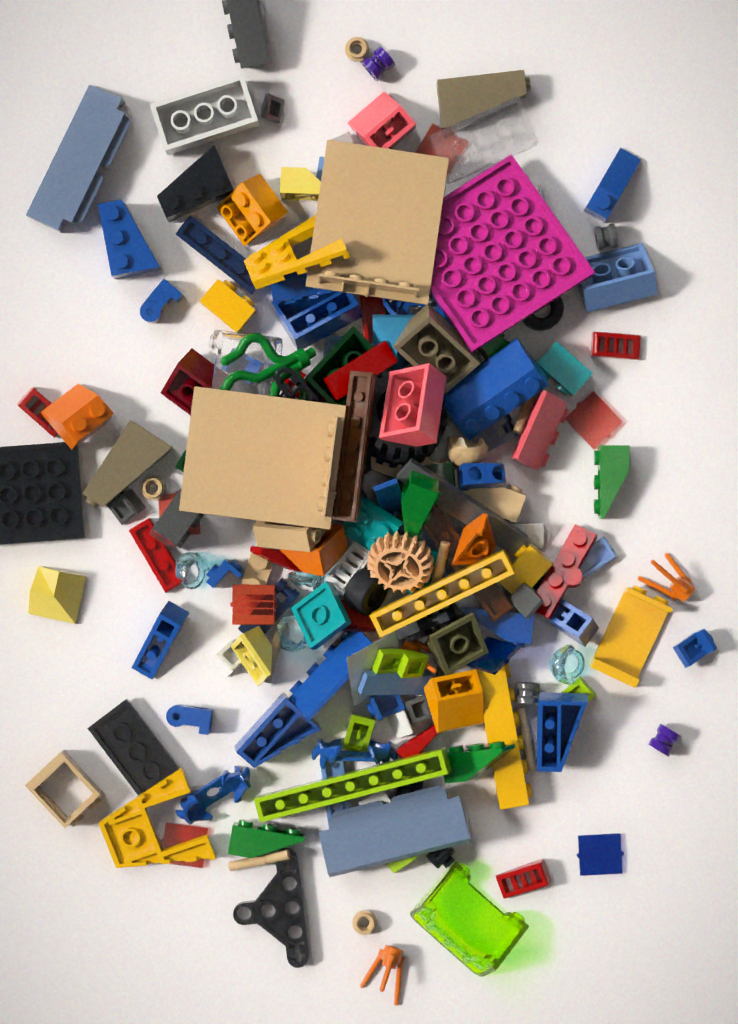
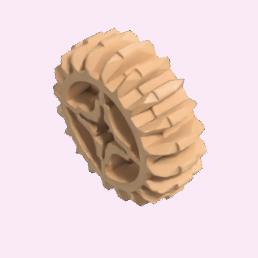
M398 531L394 533V536L388 532L384 538L379 536L376 543L374 542L371 545L367 556L368 570H371L370 577L378 578L377 584L383 583L384 590L388 587L392 588L393 593L401 590L404 594L407 589L413 593L416 587L421 589L424 583H427L430 579L434 561L433 556L430 555V548L425 547V540L418 542L417 535L411 538L408 537V532L400 535Z

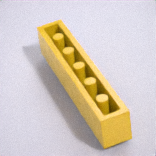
M505 549L377 609L369 616L381 638L515 574V570Z
M503 659L474 663V670H477L483 689V717L488 747L490 743L504 741L505 745L515 744L513 750L492 766L499 808L502 810L529 805L528 798L533 797L530 783L526 784L524 774H528L526 759L521 760L520 750H524L522 736H517L515 726H520L517 711H512L511 702H515L513 687L508 688L507 678H511L509 664H504Z

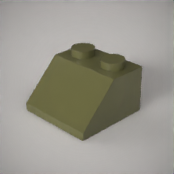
M473 613L429 635L427 643L434 662L446 675L489 653Z

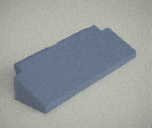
M92 85L88 86L26 213L27 217L60 233L63 231L61 225L64 220L72 224L84 221L103 182V175L99 171L102 166L109 167L112 164L131 124L130 119L126 117V113L118 110L119 106L123 107L125 103L121 97Z
M439 785L395 796L387 804L375 801L336 811L331 815V818H328L330 829L318 832L329 877L471 842L466 809L460 796L449 799L446 789Z

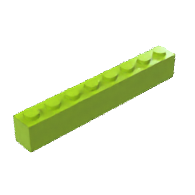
M446 747L262 794L254 798V802L261 823L447 775L452 769Z

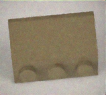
M429 303L409 320L393 345V348L413 366L430 363L447 376L444 395L480 365L479 350L471 353L455 328Z

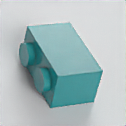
M557 341L537 362L546 373L547 380L551 378L557 384L555 388L564 396L569 394L572 397L593 374Z

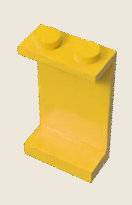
M633 585L632 589L625 588L589 665L591 668L636 688L640 680L638 676L668 612L671 613L673 609L667 606L669 601L655 596L654 599L645 596L646 590Z

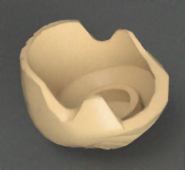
M447 437L448 456L457 466H461L462 463H479L487 454L488 445L485 444L483 438H480L478 443L474 444L472 440L469 441L466 437Z

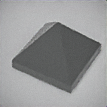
M266 93L261 106V117L275 123H280L284 99Z

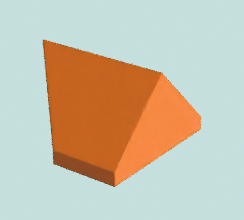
M481 514L463 528L452 565L474 564L494 554L496 543L488 514Z

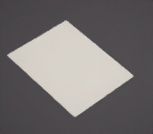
M395 631L346 658L353 706L373 696L360 695L358 691L360 681L365 670H373L372 666L379 649H399Z

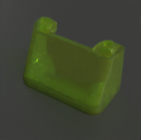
M456 861L410 912V916L470 971L480 977H484L499 968L529 928V925L524 922V917L519 913L506 912L504 914L469 883L471 880L470 870L464 864Z

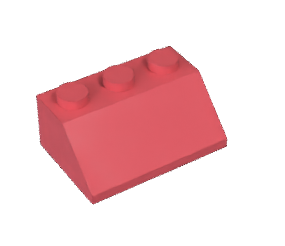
M430 363L390 371L379 438L415 447L437 443L447 376Z
M545 390L540 391L510 459L536 471L539 470L540 466L544 468L550 454L546 453L550 444H555L560 433L556 431L559 422L564 423L569 413V410L566 409L568 403Z

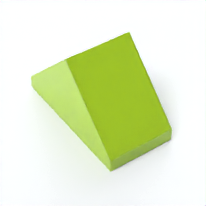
M352 712L342 749L367 752L375 725V718Z

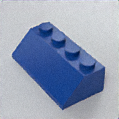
M516 338L478 365L450 389L443 397L445 400L444 406L447 408L456 426L470 441L548 387L549 383L544 370L519 339Z
M357 626L353 630L348 627L339 637L342 639L337 647L332 644L323 654L325 660L320 665L315 662L306 672L309 677L303 683L298 680L289 690L292 693L289 699L309 720L349 679L346 658L374 643Z

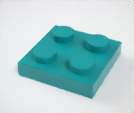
M362 495L359 522L346 521L344 523L345 535L370 551L371 545L374 542L376 543L379 536L384 538L387 532L394 536V533L399 530L403 522Z
M324 582L291 608L309 648L313 650L318 649L351 624L332 582Z

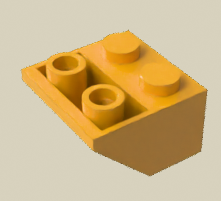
M261 174L243 181L216 207L244 246L275 226L288 214V211Z
M476 669L431 678L424 686V692L437 734L484 723L483 689Z

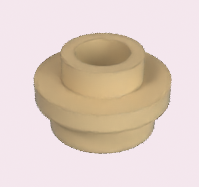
M353 37L346 43L345 53L350 60L360 62L368 56L369 45L365 39ZM355 46L362 48L359 54L353 52Z
M150 476L143 481L141 491L147 499L158 500L165 494L166 485L161 478ZM151 484H157V492H150Z
M362 910L355 914L352 924L357 933L368 935L375 930L377 920L372 912ZM362 918H367L369 920V924L367 926H362L360 924V920Z

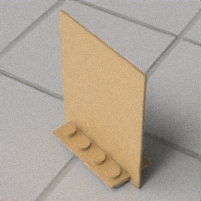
M327 140L310 253L342 238L350 257L344 259L342 255L331 259L332 264L321 267L319 263L308 267L306 287L364 295L365 297L390 299V302L397 300L428 305L449 158Z
M195 386L188 441L185 448L186 457L179 510L330 529L346 406Z

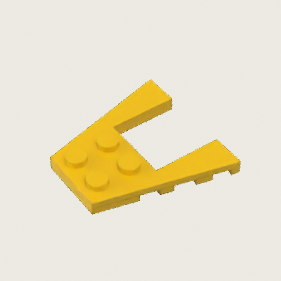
M314 215L258 252L251 254L244 260V263L255 289H259L285 280L284 275L295 271L300 275L307 272V267L319 263L321 267L332 264L331 259L343 255L344 259H347L350 255L341 238L297 260L292 246L313 237L316 215Z
M183 767L99 822L116 868L147 866L152 863L170 864L175 861L193 862L198 859H216V853L208 834L162 849L147 811V807L191 792Z

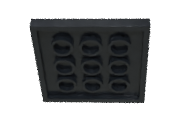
M65 442L0 447V545L85 538L78 446L71 450Z

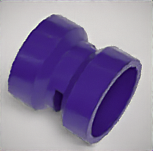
M380 46L374 51V55L371 58H366L362 61L363 67L376 81L383 76L384 71L390 70L396 65L390 55Z
M660 723L657 728V735L651 738L648 745L669 757L673 751L672 746L679 741L681 735Z

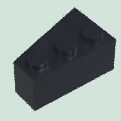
M215 145L157 195L168 222L220 201L234 190Z

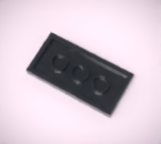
M125 699L87 728L138 796L180 769L128 699Z

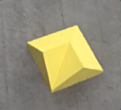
M281 168V200L318 201L321 181L307 168Z
M38 566L30 589L28 614L76 624L86 576Z
M257 626L241 634L231 645V648L256 685L259 686L271 675L272 645L261 628Z

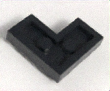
M454 609L444 611L426 620L417 621L400 628L395 633L398 640L407 638L408 642L419 640L430 635L429 630L437 628L438 631L451 624L450 621L457 619Z

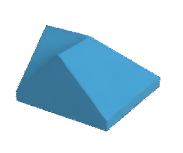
M373 315L372 345L374 347L382 341L387 342L398 361L389 367L392 370H400L411 364L393 348V345L414 315Z

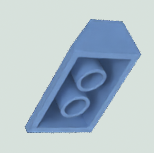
M643 243L585 257L595 271L593 276L578 285L580 296L587 312L658 294L655 271Z

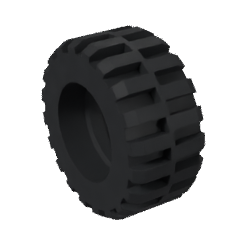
M389 372L380 373L379 379L376 377L367 449L370 453V458L372 456L377 459L376 463L383 465V462L389 463L391 468H397L398 464H402V467H404L411 458L422 463L425 457L429 458L434 453L447 425L446 418L448 416L447 408L443 407L445 400L443 398L437 443L415 447L381 440L379 438L381 422L378 419L377 410L382 408L385 403Z

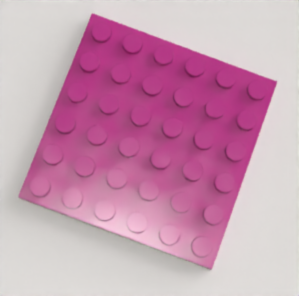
M512 154L443 197L430 293L471 353L477 351L594 275L595 271Z

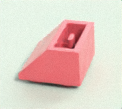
M386 92L380 94L347 123L365 145L393 149L416 129V123Z

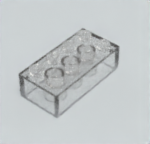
M518 96L429 135L428 141L435 156L449 158L446 182L449 185L492 166L511 154L514 156L535 147L539 140Z

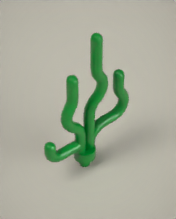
M250 333L240 340L234 351L221 358V364L228 366L245 354L251 343L260 344L266 356L275 364L259 373L245 370L232 372L225 378L219 389L230 391L234 383L239 380L251 383L266 381L274 375L276 369L282 366L290 367L304 381L299 371L311 365L310 359L316 356V352L312 347L306 351L300 348L290 355L281 356L277 354L266 336L260 333ZM283 372L280 375L282 377L280 383L288 379L290 373L285 374ZM274 380L271 391L267 396L278 397L281 390L277 387ZM299 390L300 396L298 400H306L308 396L306 390Z

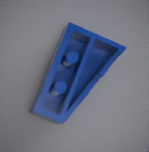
M123 200L98 204L111 276L114 279L161 271V267Z
M325 290L317 292L316 295L302 297L301 295L294 297L295 299L283 302L277 300L272 302L275 315L297 350L300 348L305 349L362 318L359 303L354 295L350 293Z
M539 692L537 771L562 772L584 709L588 703V694Z
M282 693L237 742L234 748L238 755L255 768L280 754L286 748L293 744L296 745L302 739L322 729L319 723L313 718L309 720L289 697Z

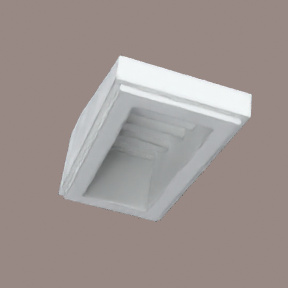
M354 541L324 579V582H332L335 590L344 596L345 588L351 577L359 569L368 568L367 556L370 551ZM348 561L356 565L357 569L350 565ZM343 568L345 571H347L348 573H350V574H351V577L348 576V575H347L346 573H344L343 571H341V569ZM337 575L339 578H341L342 580H344L346 583H345V584H342L340 581H338L337 579H335V576Z

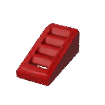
M592 332L590 357L639 360L641 335ZM600 338L605 339L604 352L600 351ZM610 339H614L613 352H609ZM619 340H624L623 353H618ZM629 340H633V354H628Z
M31 387L17 403V406L55 438L58 433L54 428L51 429L47 420L45 422L41 420L43 418L41 411L37 416L34 414V411L43 402L46 406L41 411L52 403L34 387ZM36 395L39 399L28 409L26 405Z
M250 547V552L288 570L302 572L279 549Z
M432 725L399 746L396 752L402 758L420 754L438 735L435 725Z
M544 859L530 862L495 876L503 899L548 886L551 882ZM535 869H538L541 877L540 880H538ZM525 872H529L532 880L531 883H528ZM516 875H519L523 886L519 887ZM510 877L514 889H509L506 878Z

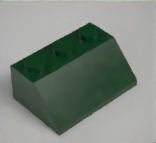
M353 326L304 377L307 386L322 403L346 406L347 394L335 400L324 378L373 348V345Z

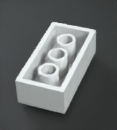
M243 74L150 104L167 156L259 126Z

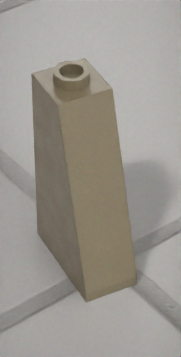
M524 70L438 79L436 87L441 131L447 132L525 99L527 91H531L529 76L525 77Z
M130 420L82 493L87 497L85 501L95 508H98L99 505L102 507L108 506L171 452L173 447Z

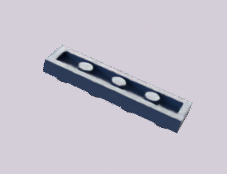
M189 215L175 233L176 236L250 294H253L256 289L244 263L246 258Z

